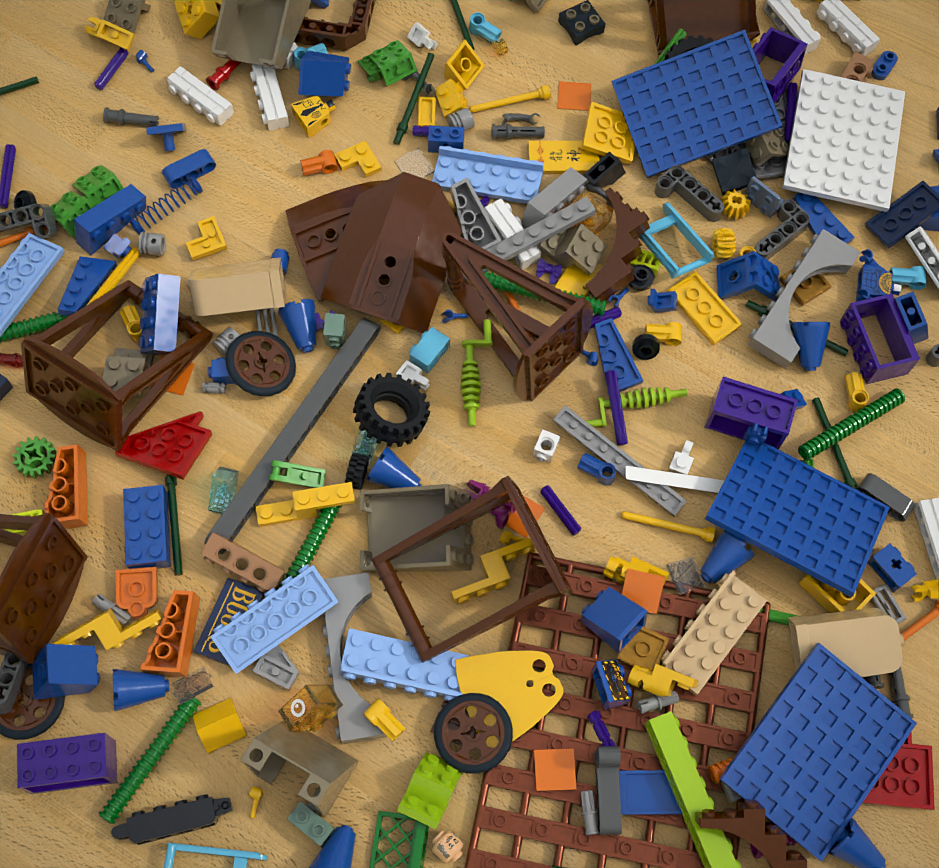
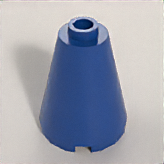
M302 299L301 303L295 304V301L285 304V307H279V315L298 351L303 353L312 352L313 348L316 347L314 300Z
M792 322L794 338L800 347L798 351L800 365L805 367V371H816V367L821 366L830 322Z
M387 446L366 477V480L389 489L422 486L419 483L421 479Z
M723 530L701 567L700 571L702 574L700 576L708 584L710 582L715 584L726 573L729 575L732 571L750 561L755 554L751 549L749 551L745 549L746 543L741 538Z
M112 669L114 711H120L165 697V692H169V679L165 680L164 675Z
M851 818L828 854L856 868H885L886 860L856 820Z
M347 825L336 827L309 868H351L356 839L353 828Z

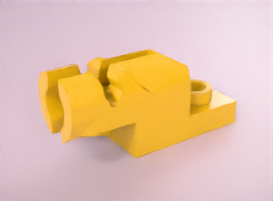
M92 16L88 18V21L96 26L92 28L85 25L86 33L114 46H119L127 51L130 50L136 36L134 33L105 20Z
M610 556L602 574L610 579L616 578L619 583H624L628 568L664 576L665 584L669 572L633 556L630 562L619 557Z
M659 664L655 665L654 670L634 665L628 678L629 684L636 687H641L644 684L643 690L659 697L671 696L676 681L678 682L677 686L689 690L690 687L696 688L699 681Z

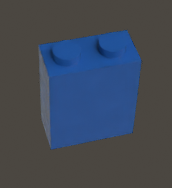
M914 291L895 298L913 343L916 344L929 339L928 324Z

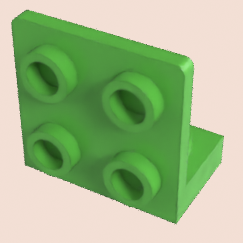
M399 40L392 41L387 46L377 49L369 55L370 60L380 69L384 83L387 86L418 71L411 52Z
M102 165L92 168L90 173L79 177L72 184L75 189L88 198L94 207L124 189L116 175Z
M70 191L63 194L61 200L50 207L52 208L55 221L60 223L70 237L74 238V219L94 206L88 198Z

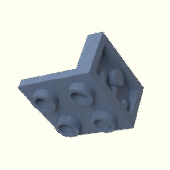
M755 176L750 179L744 194H748V200H751V204L769 218L778 212L781 203L784 201Z

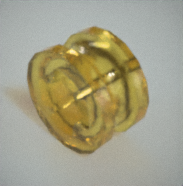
M501 38L499 42H493L498 56H502V53H508V47L504 39Z

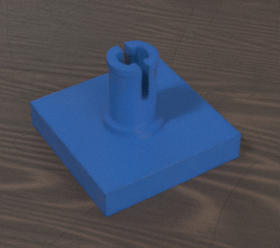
M185 123L146 127L147 135H162L165 151L175 150L174 132L187 131Z

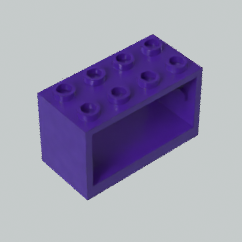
M770 27L767 33L764 32L762 34L760 42L755 43L753 51L758 64L761 63L765 56L784 64L772 81L765 79L775 104L801 69L808 43Z
M893 294L850 303L840 319V325L845 330L847 343L853 350L854 360L859 365L860 374H862L866 385L908 375L920 360V357ZM876 315L894 362L879 364L861 318Z
M723 376L714 393L704 428L745 440L743 435L749 426L753 427L757 423L760 428L768 427V434L764 442L779 450L789 435L798 400Z
M106 733L17 744V788L30 794L118 783L116 740Z

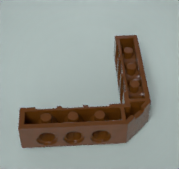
M356 0L353 3L352 16L350 15L348 24L326 22L322 19L321 21L304 17L294 42L308 45L324 43L327 48L345 51L366 40L376 0Z

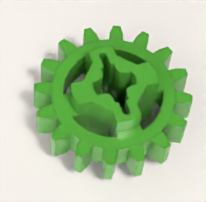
M35 436L34 440H31L28 437L27 443L20 442L21 448L15 447L18 454H13L15 459L13 464L17 467L19 473L23 472L25 477L30 475L35 479L36 474L43 477V472L50 473L48 468L54 467L53 461L56 459L54 454L57 451L50 441L47 442L46 438L43 437L40 440L38 436Z

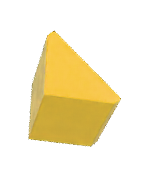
M466 40L460 43L446 61L444 79L449 80L451 78L456 83L459 82L464 90L468 89L485 66Z
M232 698L193 714L196 731L208 754L247 736Z

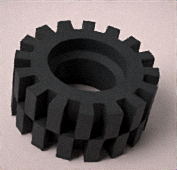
M352 453L345 483L352 482L353 489L361 490L363 488L369 465V456Z

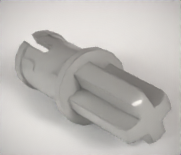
M101 593L92 601V604L103 612L111 608L121 625H126L129 622L131 616L120 609L116 602L112 603Z
M672 691L671 696L659 697L654 694L651 698L637 701L638 710H640L641 714L655 709L662 710L664 706L679 702L678 693Z
M582 791L583 813L581 815L584 816L585 834H599L596 816L598 811L595 809L593 791Z

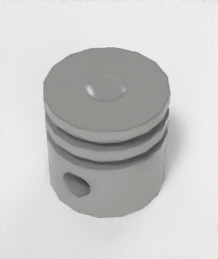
M463 108L460 111L451 113V115H447L449 127H464V131L475 126L473 116L468 108Z
M140 233L138 242L140 254L164 255L166 247L164 234Z
M228 327L212 344L226 358L229 345L240 335L233 328Z

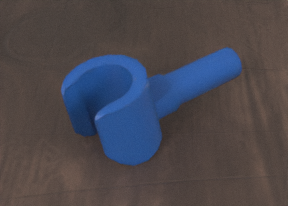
M139 50L136 54L137 62L145 65L151 73L154 72V69L146 61L148 55L143 50Z
M625 288L620 294L610 296L609 303L612 300H616L617 303L614 304V307H618L620 300L629 289Z
M450 309L441 314L447 316V318L442 320L443 323H448L456 318H468L467 313L456 314Z
M583 349L581 354L588 357L587 363L596 366L599 360L598 354Z

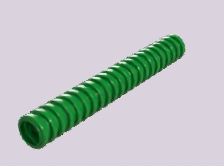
M486 271L484 273L495 290H505L506 293L509 291L510 294L516 293V295L521 294L522 297H532L533 300L536 298L538 301L543 300L508 280L495 275L493 272L489 273V271ZM572 292L567 293L577 298L583 297L587 299L592 305L594 315L600 314L599 316L601 317L604 315L607 304L606 300L602 302L600 299L595 300L594 297L590 299L589 296L584 297L582 294L578 296V293H575V295Z
M52 312V314L47 313L46 316H35V319H23V322L17 321L16 324L12 322L0 337V343L3 340L4 342H7L8 339L13 340L14 337L16 339L19 336L25 337L26 334L28 336L31 333L37 334V331L41 333L43 330H48L69 316Z
M894 388L866 407L831 426L826 431L798 447L800 456L804 460L809 461L811 458L824 452L883 414L905 402L904 393L900 389Z
M343 505L320 509L321 513H318V518L315 519L316 523L312 524L313 528L309 530L310 534L306 535L307 539L303 541L304 545L300 546L301 550H298V556L294 557L295 561H292V567L288 568L289 572H286V577L282 579L283 581L290 576L294 579L300 574L298 570L307 564L311 565L310 561L314 560L313 556H316V550L320 549L319 545H322V540L326 538L325 534H328V529L331 528L330 524L334 523L333 519L337 517L336 513L340 512L339 508H342Z
M191 694L188 695V699H183L182 701L184 702L177 706V711H173L174 715L169 717V722H165V727L162 726V731L157 733L158 737L153 738L154 742L149 744V749H145L146 753L140 756L141 760L136 761L138 764L136 766L133 765V770L128 772L129 776L124 778V783L121 782L119 784L121 787L119 789L116 788V793L111 795L112 799H108L107 806L104 805V810L102 812L99 811V816L108 823L115 824L114 820L120 817L118 814L120 812L123 813L124 806H128L127 802L132 800V795H136L135 791L141 788L140 784L145 783L143 780L149 777V772H153L152 768L157 766V761H161L160 757L165 755V750H169L168 746L172 745V741L178 738L176 735L178 733L181 734V729L186 727L185 723H189V718L194 716L193 712H197V707L202 705Z

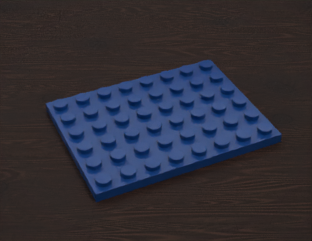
M745 30L611 81L647 178L666 172L674 165L682 166L775 131L783 126Z
M746 440L705 520L852 597L890 507L765 442L761 445H753Z
M816 643L719 779L744 800H757L765 808V817L780 827L784 833L822 862L917 722L823 645Z

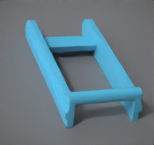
M669 202L663 204V211L667 217L650 223V228L638 236L670 273L672 279L708 264L714 258V253ZM675 225L703 258L679 268L651 235Z
M167 843L164 868H173L175 851L235 857L233 868H247L248 859L267 861L268 856L260 855L258 852Z

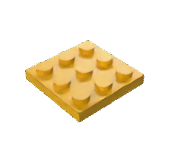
M591 102L581 149L605 156L610 151L621 162L630 165L633 161L635 144L623 112Z

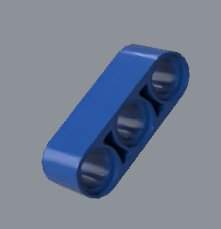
M201 149L166 166L162 170V175L172 189H176V186H182L183 181L188 183V177L190 176L197 179L213 171L216 163L207 149Z

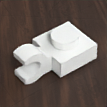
M415 22L407 38L418 47L425 45L428 49L431 50L432 48L435 50L438 46L437 42L428 37L430 32L421 24Z
M408 360L405 361L396 373V377L400 374L402 375L401 379L405 381L409 378L412 380V385L416 383L424 391L430 386L428 384L429 380L421 375L422 369Z
M686 440L682 452H675L669 471L688 475L694 459L689 456L693 442Z

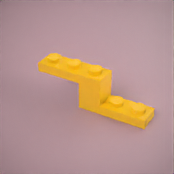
M352 482L292 492L294 500L256 506L259 527L317 517L316 509L355 503Z
M531 538L481 555L479 562L486 579L451 591L453 603L459 602V604H464L470 601L471 597H482L495 588L496 590L506 588L507 584L510 583V575L504 560L509 562L515 560L520 554L528 555L530 552H535L536 548Z
M111 608L60 636L53 644L74 645L76 639L80 637L85 639L94 633L92 630H94L106 650L110 648L115 650L122 646L127 638L131 637V639H134L143 633L141 630L146 627L151 629L157 626L163 614L158 608L123 628Z

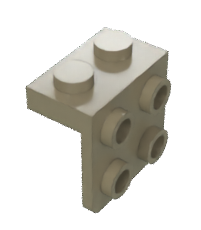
M109 0L103 20L135 33L141 10L149 12L151 5L146 4L145 0Z
M780 129L744 142L756 166H762L772 156L785 158L788 156L789 145L786 143L783 132Z

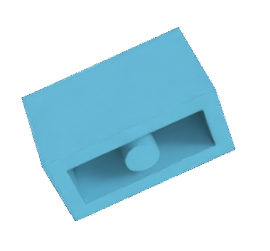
M431 327L429 331H425L422 334L420 342L417 345L414 344L410 349V362L428 374L450 347V338Z

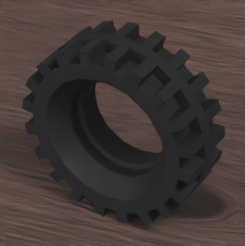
M380 373L376 375L375 379L370 377L367 383L362 385L353 408V413H356L355 423L360 422V431L366 430L368 432L366 437L370 439L373 436L377 439L376 443L378 444L381 441L387 442L388 447H391L393 443H396L397 447H402L404 441L407 445L411 444L413 439L416 440L422 432L430 415L428 410L430 403L425 402L427 395L426 393H420L421 387L419 385L413 386L411 384L412 380L409 378L405 381L401 379L402 375L400 374L397 377H392L391 373H387L385 377H382ZM382 400L396 403L406 413L407 420L400 424L386 421L377 414L374 404Z

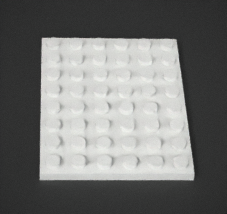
M803 69L782 189L887 212L890 208L905 91Z

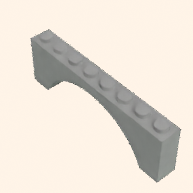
M824 229L819 235L816 233L810 241L812 246H807L801 255L804 257L803 260H798L793 267L795 270L794 274L790 273L784 281L786 286L784 288L781 286L775 295L778 297L777 300H772L767 307L768 314H763L758 321L759 328H754L749 335L751 340L748 346L784 369L789 366L800 349L794 339L789 323V306L795 289L805 280L818 274L830 272L846 274L861 253Z
M369 573L324 579L339 601L321 614V618L326 620V625H322L324 638L328 637L329 644L325 645L326 657L331 659V665H327L329 678L333 677L334 685L330 686L331 697L336 698L333 714L334 719L338 718L339 726L335 727L336 737L341 739L342 744L386 738L387 736L377 726H373L363 715V712L371 704L358 695L348 679L343 678V675L339 674L345 629L356 610L372 597Z

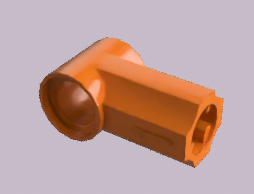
M324 150L318 156L300 160L304 176L318 172L330 174L338 169L332 150Z

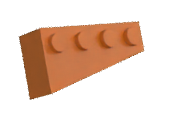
M78 444L58 447L53 467L54 475L48 488L50 490L48 501H45L44 505L45 513L54 515L65 529L88 526L86 451Z
M173 590L163 614L164 618L161 625H158L155 639L152 645L149 646L146 660L144 663L142 662L139 670L150 674L187 677L200 597L194 591Z

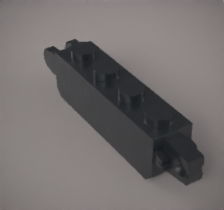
M208 794L195 797L196 801L187 802V800L175 802V806L166 808V805L153 808L152 812L148 813L137 811L132 813V817L126 818L127 823L114 827L111 834L115 839H129L133 843L141 845L215 826L219 820L218 817L232 812V802L230 798L214 799L212 796L209 797Z

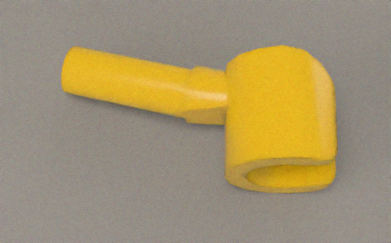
M504 531L500 535L499 542L508 545L510 540L519 542L527 538L517 537L509 531Z
M253 786L248 795L254 799L250 818H255L257 806L263 796V790Z

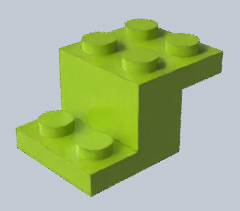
M425 752L414 771L408 789L397 811L437 829L463 772L451 767L438 756Z

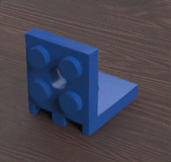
M755 251L717 265L718 297L724 300L755 289L769 299L776 301L778 297L775 295L780 289L779 269ZM738 273L737 278L732 281L733 276Z

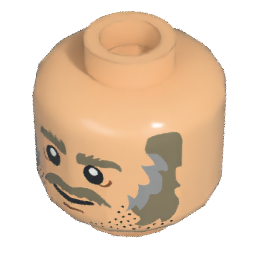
M442 830L431 842L433 844V853L443 863H448L451 860L455 863L463 854L460 851L463 848V842L451 830L446 832Z

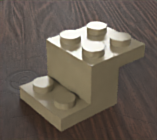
M582 223L568 228L537 245L558 265H562L563 269L575 264L587 275L593 273L608 246Z
M115 348L114 356H107L102 380L114 391H117L151 367L154 354L140 353V350ZM141 391L135 396L140 397Z

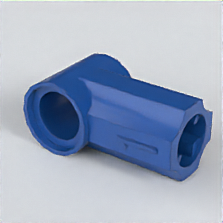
M587 453L582 456L577 466L578 469L595 477L602 485H611L614 482L616 468L613 464L604 463ZM607 471L610 472L612 475L606 477L602 473Z

